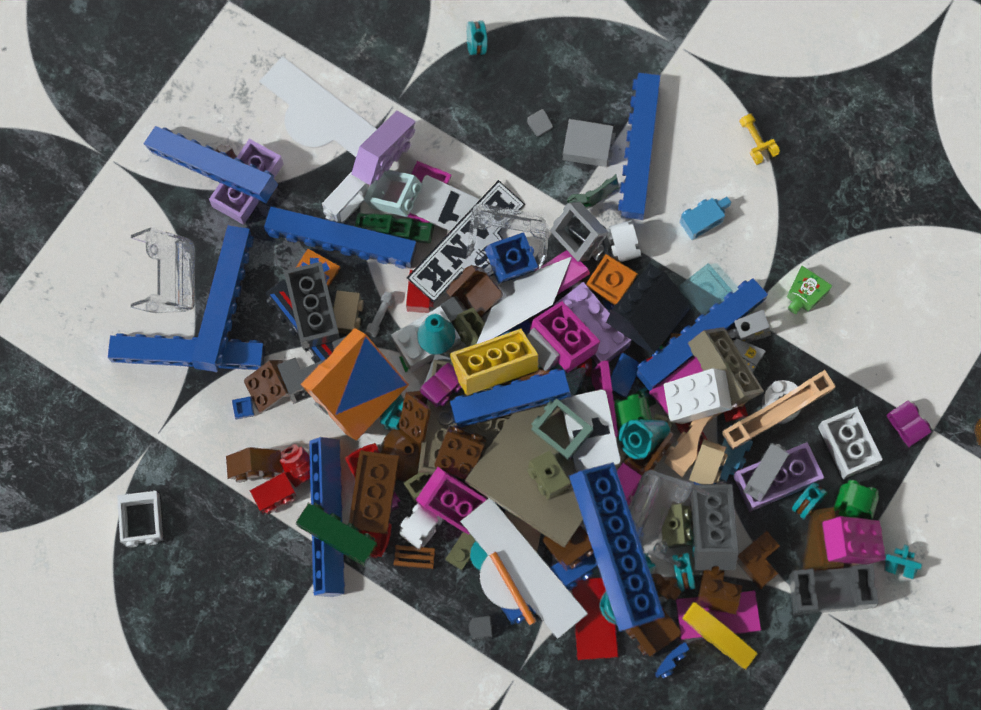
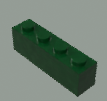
M308 502L296 521L297 527L364 567L377 547L373 536L367 533L364 535L359 533L358 528L351 523L347 525L342 523L339 516L334 513L327 514L324 512V508L317 503L312 505Z

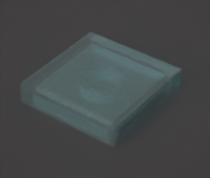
M709 263L679 286L684 295L704 315L709 312V309L717 302L721 303L729 292H733Z

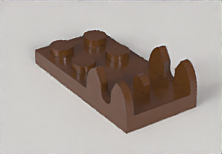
M360 451L348 522L356 526L358 531L387 535L394 488L397 483V470L400 463L399 456Z

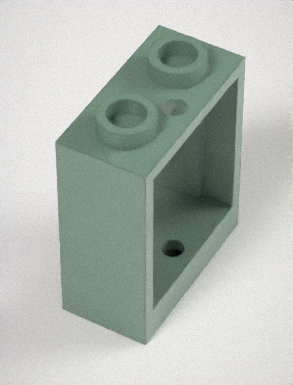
M556 398L554 402L550 401L544 408L546 412L541 417L537 416L531 424L533 426L531 429L532 432L570 461L594 429ZM557 408L561 409L583 427L565 450L540 430Z

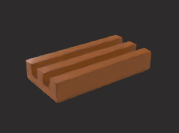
M396 545L394 566L433 569L435 549L421 547L419 550L417 547ZM400 551L431 553V555L401 554ZM399 558L430 560V564L399 561Z

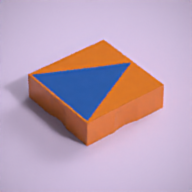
M355 328L335 348L329 358L321 363L300 384L318 404L326 409L330 418L338 427L356 441L409 386L407 381L370 338Z

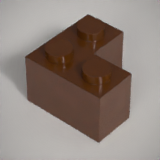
M248 447L227 455V479H235L236 482L240 483L246 482L248 478H257L259 476H262L265 480L274 478L275 475L283 473L280 463L281 450Z
M767 531L739 553L737 557V564L760 590L778 575L766 559L780 545Z
M713 566L711 570H703L697 604L703 608L736 615L742 586L723 582L725 570H719V566Z

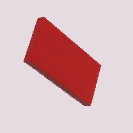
M594 578L585 581L581 579L576 582L577 586L572 589V596L587 612V615L575 624L578 660L617 658L615 624L606 620L600 609L601 597L606 592L603 579Z

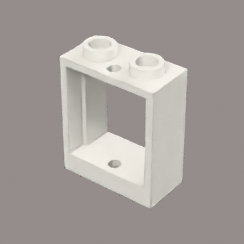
M350 173L322 203L323 213L326 216L325 219L343 224L364 202L363 199L368 191L367 183Z
M157 491L117 495L120 542L126 545V547H137L138 543L155 545L158 544V541H163L160 494ZM154 503L156 534L129 537L126 506Z

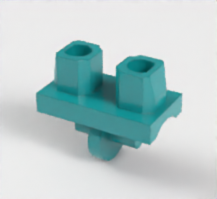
M401 394L380 415L382 417L380 423L384 426V429H400V418L397 415L399 411L402 412L404 398Z
M904 545L903 549L895 548L894 554L901 555L900 558L885 554V572L896 574L899 564L905 566L902 576L914 579L917 570H921V563L906 560L907 557L914 559L915 553L909 552V545Z

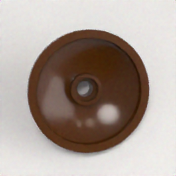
M393 429L384 438L380 447V453L399 456L400 463L397 470V480L406 482L418 474L422 443L415 441L402 429ZM410 447L412 451L410 453H406L405 449Z

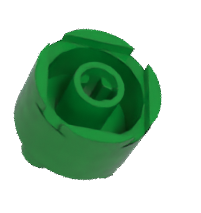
M638 394L628 396V400L614 401L618 432H620L623 424L630 420H652L646 398H640Z
M849 480L848 484L841 485L834 510L838 509L841 517L873 520L879 500L878 490L872 487L861 486L857 481Z

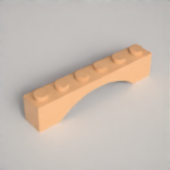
M824 370L765 408L727 428L722 434L732 450L833 391L835 385Z
M721 413L692 421L689 425L691 429L688 433L683 432L677 439L679 443L676 447L671 446L665 453L667 457L664 463L683 477L697 459V446L701 432L713 418Z

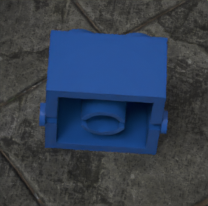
M524 232L491 243L485 248L498 284L521 277L538 268L533 255L534 249L529 245Z

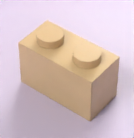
M337 291L334 315L339 333L349 334L354 328H360L361 318H358L359 311L363 310V300H361L360 293Z
M704 439L689 480L702 485L718 483L721 472L718 471L719 466H724L728 456L725 454L726 447Z

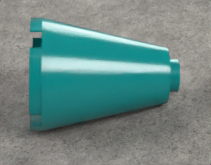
M439 314L429 315L417 331L419 345L427 353L434 355L447 352L454 345L456 338L453 325Z
M630 420L623 424L620 429L619 440L622 441L624 446L622 449L629 457L634 459L647 457L664 442L670 433V427L663 420Z

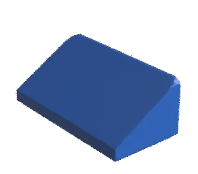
M624 353L621 354L610 378L612 393L625 398L636 378L637 366L640 363Z

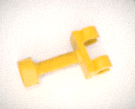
M747 114L739 120L742 128H748L756 142L757 147L750 151V155L756 165L763 162L762 160L764 159L761 151L767 148L772 157L779 154L780 149L774 139L766 143L763 142L754 127L755 118L752 114Z

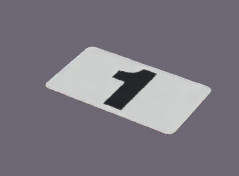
M427 175L422 181L421 191L410 212L451 231L480 199Z
M605 390L574 395L563 399L562 403L594 429L592 434L573 455L576 471L579 472L612 462L615 465L619 464L620 457ZM564 413L571 443L583 427Z

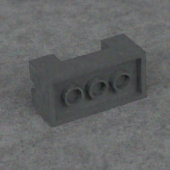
M344 338L332 342L334 350ZM296 358L277 365L293 404L311 397L300 384L325 360L300 369Z
M732 484L692 485L690 509L694 527L695 570H711L713 566H719V570H735L738 557V542Z
M873 564L854 565L851 568L793 571L789 575L793 615L874 608L879 603L877 589L874 586L875 574Z

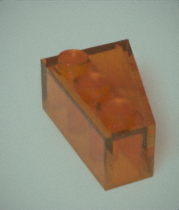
M834 508L817 509L811 513L802 570L841 569L844 566L843 562L828 561L822 522L836 518Z

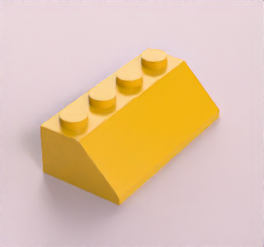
M522 329L450 353L458 382L466 395L538 370V353Z

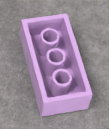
M398 110L394 112L359 146L351 174L369 185L375 180L378 181L382 177L385 170L388 171L394 161L397 162L402 153H406L411 146L409 141L415 133L414 125L416 121Z
M250 138L237 156L238 159L248 166L252 164L262 172L265 170L269 171L274 175V178L284 165L280 155ZM219 183L209 198L213 208L243 225L260 201Z
M584 282L553 305L554 307L563 301L600 340L596 354L591 357L597 365L601 361L608 360L609 363L631 346V339L606 323L610 313Z
M808 442L786 451L789 455L761 501L743 492L760 462L735 472L733 478L749 512L806 489L814 482L818 484L823 480L824 476Z

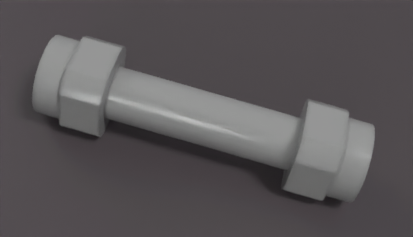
M385 292L382 296V303L374 320L368 324L365 332L369 336L376 337L378 334L381 320L388 306L392 305L395 298L391 293Z

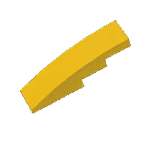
M693 603L682 619L704 639L715 645L741 668L747 669L757 655L743 640L698 604Z

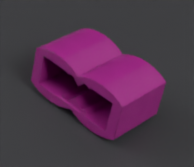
M448 362L421 386L420 392L437 408L440 405H446L451 399L449 396L454 392L456 394L459 393L463 388L458 382L454 367Z
M909 400L887 414L890 423L898 431L908 447L931 433L930 424L926 419H922L919 416L918 407Z

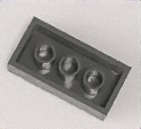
M322 262L284 270L302 348L339 340L340 336Z

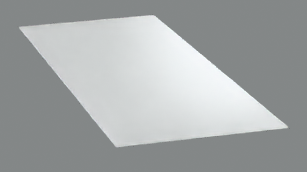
M571 257L503 283L500 288L503 296L492 307L477 344L497 337L553 305Z

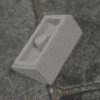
M533 328L527 335V338L538 353V364L544 371H548L557 364L559 353Z

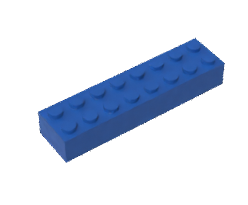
M614 462L585 469L569 476L619 631L665 617Z

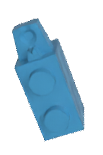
M728 197L719 201L713 198L708 201L704 199L697 204L696 208L685 210L681 214L679 223L690 239L694 240L724 221V210L730 207L731 201Z
M724 439L722 446L726 447L725 454L728 456L724 466H719V470H722L719 481L726 483L729 474L734 475L738 468H743L746 458H743L745 451H750L753 441L749 440L732 450L727 440Z

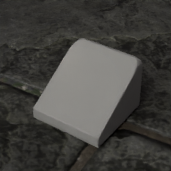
M543 109L527 118V123L537 137L553 128Z

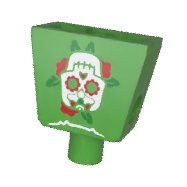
M801 266L787 295V298L792 301L788 306V310L793 314H797L801 308L809 312L828 294L832 285L804 266Z

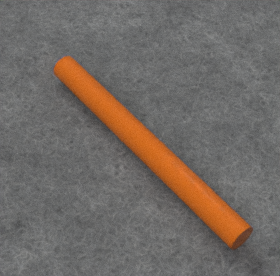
M497 552L489 555L528 624L532 625L536 622L534 616Z

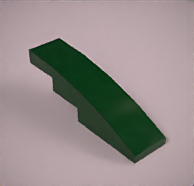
M358 213L355 227L421 243H431L434 231L432 223L414 222L412 219L394 218L393 215Z

